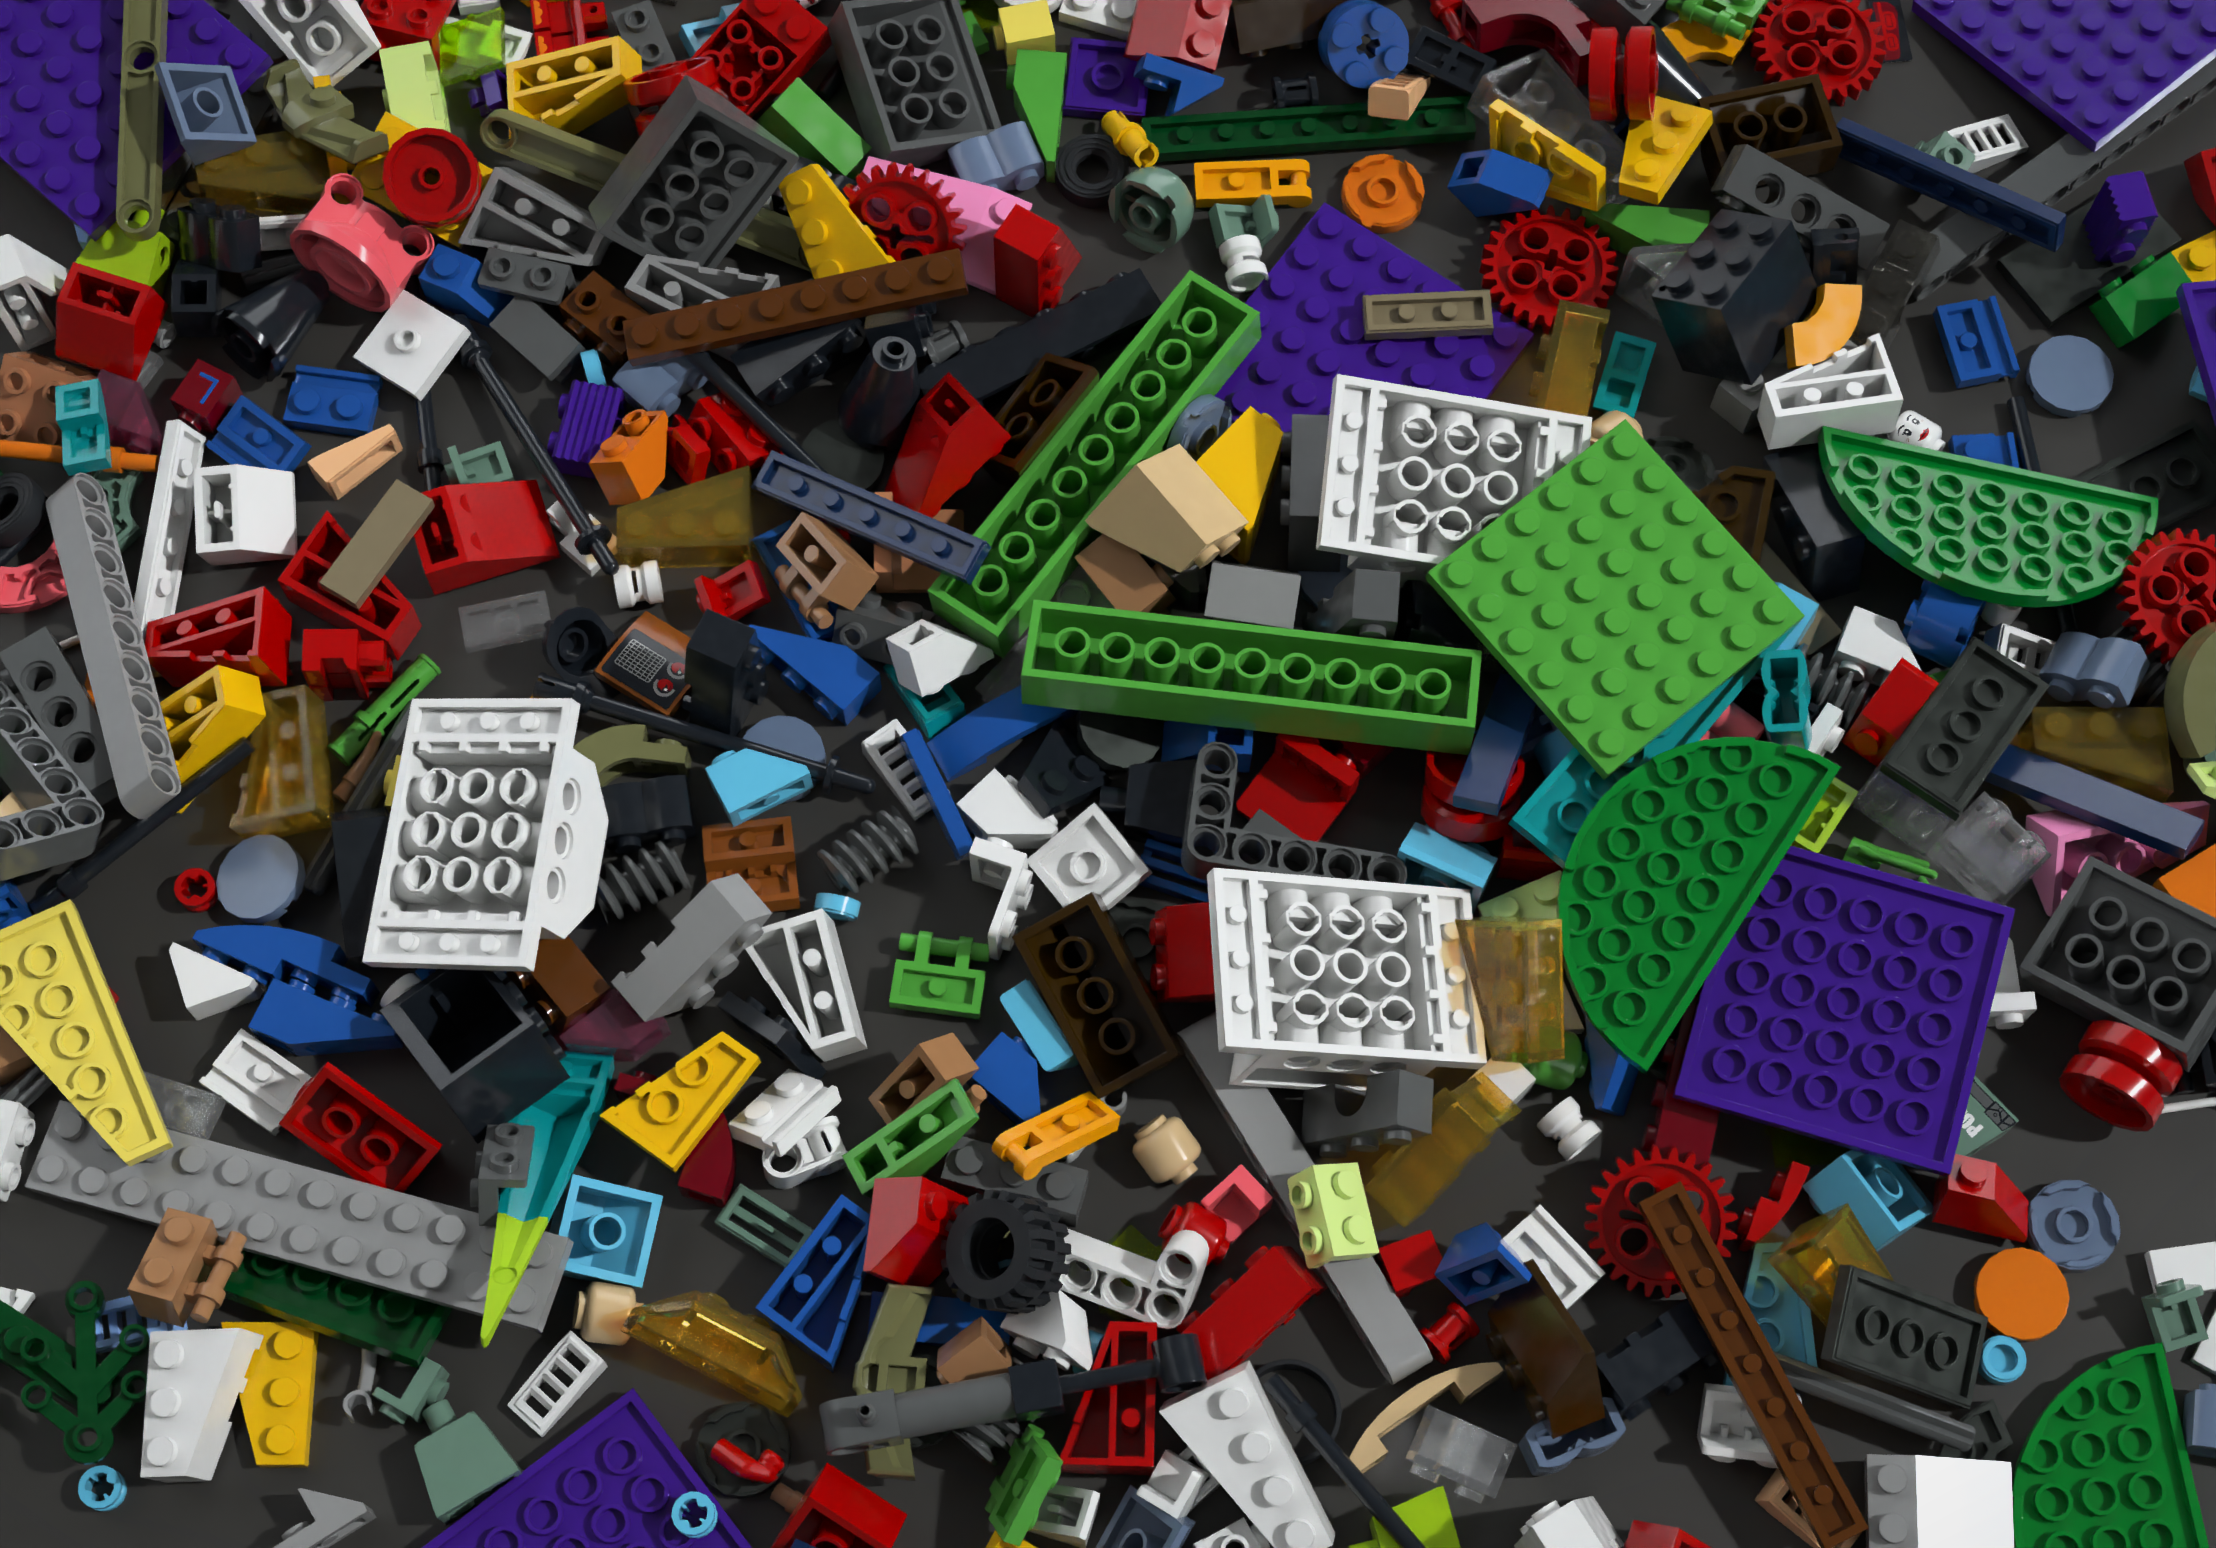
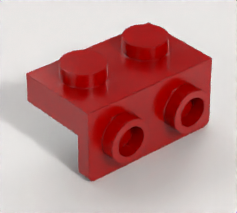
M721 392L698 399L687 421L697 435L707 443L711 449L710 460L734 488L743 484L750 470L763 466L771 450L784 455Z

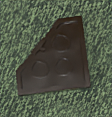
M1732 465L1718 474L1716 480L1699 491L1693 490L1692 493L1760 566L1776 472Z

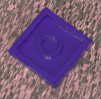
M1071 37L1062 108L1063 116L1102 119L1107 112L1116 110L1117 113L1121 111L1130 122L1141 123L1142 118H1145L1148 87L1143 85L1144 80L1133 77L1137 61L1123 57L1127 42Z

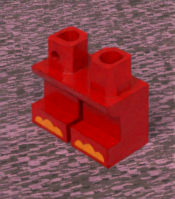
M530 0L537 56L609 38V35L593 38L587 37V32L608 29L604 2L581 3V0L558 2Z
M303 629L302 673L315 702L333 701L334 689L355 688L359 697L369 700V688H387L393 682V662L391 657H387L384 641H363L358 629Z

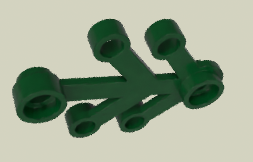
M79 1281L67 1290L64 1300L69 1315L75 1319L76 1370L52 1351L51 1345L44 1335L30 1334L20 1344V1353L27 1364L39 1366L77 1397L78 1417L53 1400L49 1386L40 1380L31 1381L23 1387L21 1400L27 1410L33 1413H40L64 1433V1449L73 1461L79 1464L90 1465L100 1462L110 1453L114 1443L112 1429L136 1403L146 1400L147 1374L138 1370L131 1371L121 1381L122 1392L98 1414L99 1394L135 1356L142 1355L148 1350L150 1337L142 1325L131 1324L126 1326L120 1333V1343L97 1367L95 1319L104 1312L106 1300L99 1285L92 1281ZM90 1292L93 1295V1299L89 1304L81 1306L75 1303L78 1294ZM133 1333H139L144 1337L143 1342L137 1347L126 1345V1339ZM42 1343L45 1349L41 1355L37 1357L27 1355V1349L30 1345ZM133 1380L144 1381L145 1388L142 1392L132 1394L127 1391L129 1383ZM40 1389L46 1392L42 1402L38 1404L28 1402V1396L32 1391ZM92 1431L97 1434V1440L91 1446L79 1444L80 1436L83 1433Z

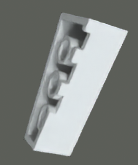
M1249 1360L1207 1380V1384L1202 1387L1185 1391L1164 1401L1159 1410L1160 1414L1274 1548H1328L1333 1545L1335 1531Z

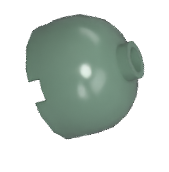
M1157 166L1140 168L1129 173L1111 190L1108 200L1110 216L1114 223L1120 220L1127 230L1122 235L1128 242L1140 250L1153 254L1162 253L1166 248L1173 247L1189 230L1194 213L1193 198L1184 182L1169 170Z

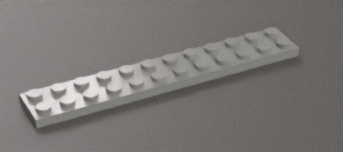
M62 1100L59 1101L25 1184L27 1189L35 1193L154 1226H159L168 1207L203 1216L213 1220L219 1235L217 1241L223 1245L229 1232L236 1231L247 1238L243 1248L244 1251L483 1317L496 1227L479 1226V1213L169 1129L167 1131L174 1147L129 1167L89 1124L72 1103ZM544 1231L500 1322L539 1333L543 1332L574 1244L570 1238Z

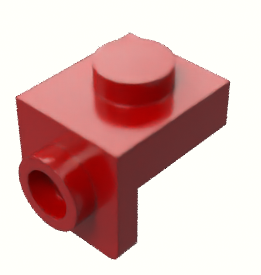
M751 560L743 562L714 580L703 575L694 579L698 591L696 601L703 614L706 609H709L737 621L771 602L758 563Z

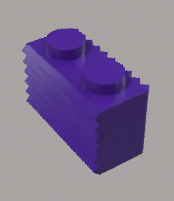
M2136 171L2108 176L2082 222L2086 225L2085 231L2089 233L2087 236L2091 240L2089 245L2094 247L2092 253L2096 254L2094 260L2098 262L2111 260L2113 263L2130 260L2136 255V251L2139 250L2138 247L2141 246V243L2144 242L2143 239L2149 234L2151 226L2154 225L2153 222L2156 221L2155 218L2159 217L2144 172Z
M573 380L569 394L562 393L558 405V418L562 419L559 432H551L547 447L548 454L552 457L561 473L596 479L588 463L601 449V444L611 437L622 424V419L627 410L623 389L619 387L613 388L610 385H596L595 383L589 384L585 381Z

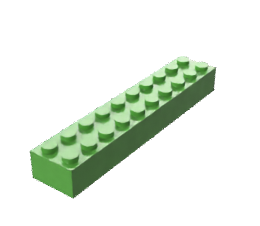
M1189 270L973 534V536L987 541L991 549L971 585L941 573L927 590L933 612L977 642L992 649L1001 658H1004L1029 627L1033 601H1050L1079 565L1074 557L1103 534L1091 528L1085 522L1088 516L1136 464L1167 450L1171 431L1185 408L1200 395L1212 394L1215 396L1261 339L1260 312Z
M1034 600L1021 673L1022 704L1469 755L1476 724L1482 651Z

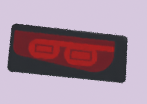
M1867 0L1869 9L1872 8L1873 10L1872 22L1882 23L1878 35L1886 36L1883 46L1886 56L1883 63L1911 61L1912 53L1900 0Z

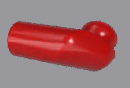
M725 1438L717 1441L710 1453L711 1459L735 1476L764 1484L777 1480L779 1478L777 1476L778 1472L785 1465L784 1459L770 1449L764 1450L757 1461Z

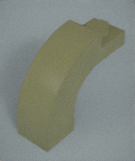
M2210 622L2200 628L2184 643L2177 653L2167 676L2164 692L2165 719L2169 734L2180 758H2201L2216 750V622Z
M629 724L610 727L589 735L573 746L576 751L595 763L600 787L607 786L611 781L622 775L635 772L686 775V777H689L692 761L687 746H682L680 742L666 738L657 739L655 743L650 742L651 739L646 725Z

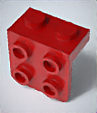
M457 0L363 1L360 8L382 46L380 49L429 41L438 70L440 69L442 61L438 34ZM379 49L367 59L381 62Z
M1279 733L1276 737L1273 755L1237 800L1236 810L1244 818L1250 820L1260 808L1300 838L1319 842L1356 793L1360 773L1356 771L1355 764L1346 756L1339 753L1333 755L1322 748L1317 738Z

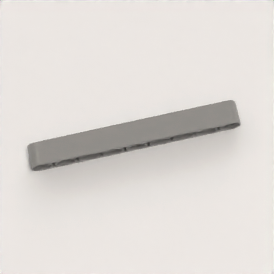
M80 472L75 474L48 497L46 509L118 796L122 806L128 813L138 819H147L180 793L181 781L106 495L96 479Z
M1215 1011L1178 1032L1176 1036L1186 1053V1058L1299 1239L1300 1235L1294 1209L1289 1200L1287 1181L1288 1178L1315 1164L1267 1087L1229 1085L1234 1053L1219 1052ZM1373 1257L1330 1261L1317 1268L1380 1372L1391 1385L1433 1361L1426 1342Z

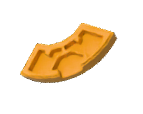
M1679 20L1661 28V30L1688 64L1697 60H1717L1731 66L1751 39L1754 28H1751V30L1746 29L1741 40L1728 35L1722 38L1711 32L1712 28L1696 21L1690 24Z
M1825 283L1817 287L1816 303L1809 317L1802 322L1784 327L1788 370H1795L1809 363L1812 365L1820 363L1833 356L1834 352L1839 351L1846 344L1859 319L1862 304V285Z

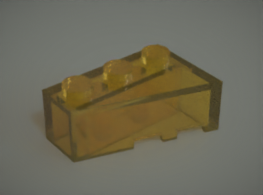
M288 131L256 135L257 142L251 147L198 165H194L192 162V170L199 198L215 199L216 205L220 206L243 205L246 207V212L250 213L261 210L282 213V216L307 214L320 200L326 182L330 178L324 150L302 139H296ZM332 194V198L336 201L335 195Z
M1560 299L1550 335L1542 334L1536 359L1544 360L1542 372L1534 371L1528 395L1536 397L1534 408L1581 416L1588 415L1597 364H1599L1602 352V340L1611 310Z
M2034 707L2018 731L2020 748L2147 798L2164 803L2174 792L2164 707Z

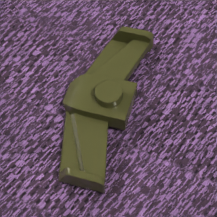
M290 59L268 69L263 88L279 114L283 128L293 137L302 139L351 164L389 150L387 134L381 131H370L350 121V119L355 118L353 103L333 86L328 85L312 89L296 59Z
M887 1283L860 1359L855 1363L852 1389L856 1396L888 1389H894L896 1394L926 1388L928 1359L911 1357L933 1297L934 1287ZM910 1438L904 1439V1444L864 1452L867 1474L885 1479L916 1480Z

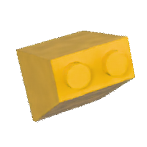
M1251 406L1196 461L1249 522L1237 534L1241 539L1240 543L1228 553L1241 564H1246L1250 560L1279 470L1283 431H1281L1279 423L1269 414H1260Z

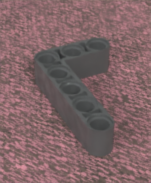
M0 681V776L26 808L25 811L0 817V881H4L91 855L95 850L104 820V810L9 687Z
M1222 742L1208 743L1200 750L1191 774L1181 850V865L1190 876L1207 880V874L1213 868L1335 878L1329 869L1337 868L1347 875V879L1375 881L1374 876H1383L1391 883L1405 884L1407 868L1403 861L1391 854L1230 827L1238 766L1237 755L1234 749ZM1210 764L1219 766L1224 773H1211L1205 766ZM1210 805L1219 814L1208 815L1199 806ZM1205 846L1214 855L1204 857L1198 854L1194 847ZM1242 853L1251 854L1259 863H1245L1239 855ZM1284 862H1297L1303 871L1294 872L1288 869Z

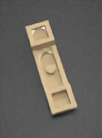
M1498 1362L1466 1365L1445 1371L1417 1384L1394 1400L1375 1418L1357 1442L1349 1457L1362 1474L1366 1473L1384 1460L1388 1454V1450L1380 1438L1448 1390L1451 1391L1459 1404L1462 1405L1496 1381L1504 1371Z

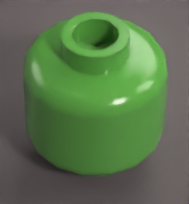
M1537 1026L1530 1034L1525 1033L1521 1037L1516 1051V1059L1536 1078L1534 1084L1557 1090L1567 1089L1576 1078H1581L1586 1071L1588 1062L1587 1053L1582 1051L1581 1040L1575 1033L1549 1026Z

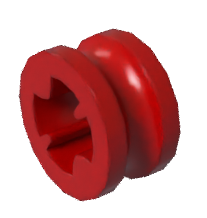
M202 868L187 869L175 881L174 892L176 898L185 909L191 912L202 913L208 911L218 901L216 881L208 871ZM193 883L197 886L202 885L206 893L202 897L195 894L191 896V893L188 891L189 886Z

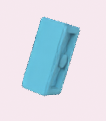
M1025 979L1000 996L1001 1003L1045 1071L1053 1072L1075 1067L1079 1064L1061 1028L1030 980L1027 981Z

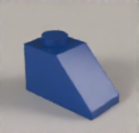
M439 243L418 277L427 302L455 314L466 315L468 319L490 328L492 327L489 324L515 296L480 288L477 280L483 264L476 258Z
M1001 1032L975 1061L980 1069L967 1081V1085L970 1087L975 1084L980 1085L986 1091L987 1097L985 1100L1016 1126L1041 1114L1037 1060L1033 1058L1035 1055L1027 1042L1022 1038L1015 1036L1011 1039Z
M1487 1222L1456 1234L1434 1274L1465 1306L1525 1284L1532 1277V1274L1519 1255Z

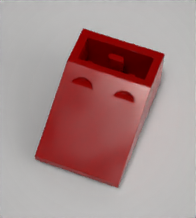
M743 0L691 58L712 57L719 79L710 89L723 94L728 101L751 118L784 92L797 77L801 78L832 45L828 27L796 0Z
M948 372L917 403L884 491L893 493V501L933 518L938 514L941 506L957 490L964 488L970 482L973 474L986 461L1000 453L1004 444L1012 436Z
M537 479L444 485L421 492L433 500L435 507L414 534L425 575L434 595L561 557Z

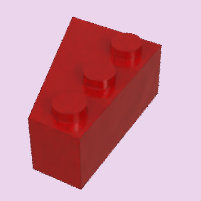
M1015 204L993 236L996 298L1032 318L1041 310L1047 308L1054 309L1063 295V285L1082 259L1081 254L1059 226L1018 204Z
M327 510L277 581L288 601L339 629H358L363 641H384L387 656L399 661L422 625L413 605L386 575L383 576L359 610L325 591L319 584L320 580L351 540L349 535Z
M262 586L147 622L145 648L149 663L172 687H184L216 665L259 676L260 686H286L292 616L266 587Z
M1265 1245L1259 1248L1244 1263L1248 1269L1246 1273L1236 1282L1232 1278L1223 1282L1210 1295L1214 1303L1202 1314L1195 1310L1177 1326L1176 1330L1180 1334L1193 1333L1198 1335L1207 1380L1242 1364L1263 1345L1262 1342L1281 1324L1285 1326L1296 1316L1294 1312L1313 1294L1318 1297L1328 1288L1316 1273L1307 1267L1306 1262L1291 1246H1273L1270 1250Z
M1109 1321L1092 1370L1153 1359L1151 1344L1157 1340V1322ZM1156 1378L1085 1391L1073 1419L1064 1449L1060 1455L1063 1461L1061 1473L1152 1475L1154 1471Z

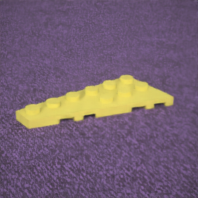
M69 899L1 929L0 1025L129 1167L174 1147L75 904Z

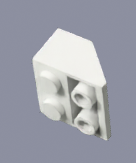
M239 464L193 468L196 554L211 566L293 559L298 551L295 475L293 472Z

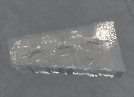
M1544 48L1482 76L1466 108L1489 126V105L1500 99L1606 167V203L1620 204L1628 200L1629 197L1619 195V177L1625 143L1606 121L1591 120L1589 101Z

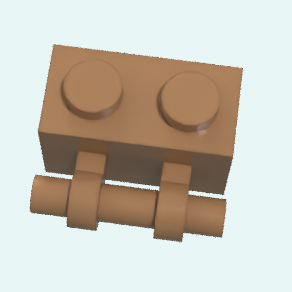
M804 512L799 514L775 545L792 564L791 567L785 564L781 565L774 572L775 578L780 582V590L788 599L795 600L799 604V611L807 621L815 622L820 629L828 628L834 620L828 611L827 603L829 601L854 611L879 579L877 573L835 527ZM808 583L812 586L811 590L808 589Z
M1104 534L1074 557L1115 609L1171 615L1167 607L1176 601V598L1168 588L1174 582L1159 563L1150 567L1142 558V553Z
M952 1032L918 1044L868 1099L884 1122L889 1124L954 1078L958 1079L961 1086H963L980 1068ZM975 1084L965 1093L978 1114L980 1104L986 1099L987 1094L980 1085Z
M168 1207L127 1289L139 1316L184 1327L189 1315L197 1322L207 1323L213 1310L219 1309L225 1299L226 1292L223 1289L231 1273L238 1271L244 1259L241 1252L247 1241L246 1236L239 1232L231 1231L224 1245L217 1241L219 1235L212 1219Z

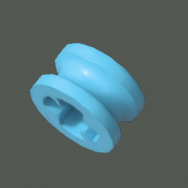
M105 1465L94 1466L81 1476L78 1483V1494L81 1501L88 1507L100 1512H107L117 1508L124 1501L127 1494V1483L125 1478L113 1468ZM107 1476V1482L114 1485V1489L110 1496L104 1493L105 1500L99 1501V1496L92 1492V1487L95 1482L101 1484L100 1478Z
M690 1491L682 1494L675 1501L671 1517L675 1527L683 1535L699 1539L707 1536L714 1529L717 1523L718 1512L715 1504L707 1495L701 1492ZM696 1502L701 1510H707V1517L705 1520L700 1518L699 1520L702 1524L693 1528L688 1520H682V1514L684 1510L690 1512L687 1506Z

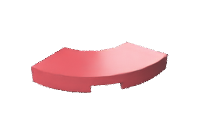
M54 540L48 550L33 562L18 567L0 566V613L13 614L34 611L51 605L68 595Z

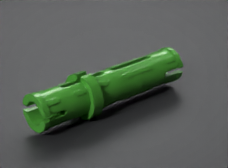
M420 653L417 659L365 711L360 709L353 715L355 721L332 744L330 743L327 746L329 751L341 763L349 766L366 747L372 734L375 731H379L383 737L385 735L383 729L405 708L406 704L414 699L436 676L441 674L439 667L428 656Z

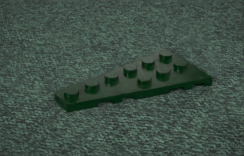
M244 1250L241 1252L244 1259L238 1271L231 1273L223 1289L226 1292L225 1298L418 1369L424 1358L427 1357L453 1309Z

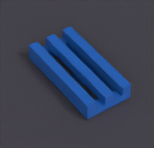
M1147 838L1143 854H1141L1140 858L1150 869L1208 887L1207 880L1190 876L1183 867L1152 857V855H1156L1181 863L1182 849ZM1150 875L1139 884L1140 886L1192 903L1209 902L1208 893Z

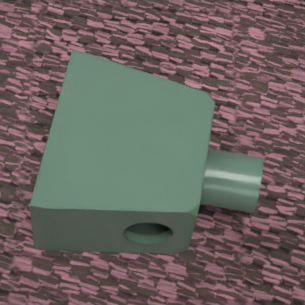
M444 1399L430 1405L422 1412L432 1434L414 1445V1449L434 1513L444 1524L447 1525L468 1513L514 1477L522 1474L523 1470L481 1417L474 1411L457 1419L449 1401Z

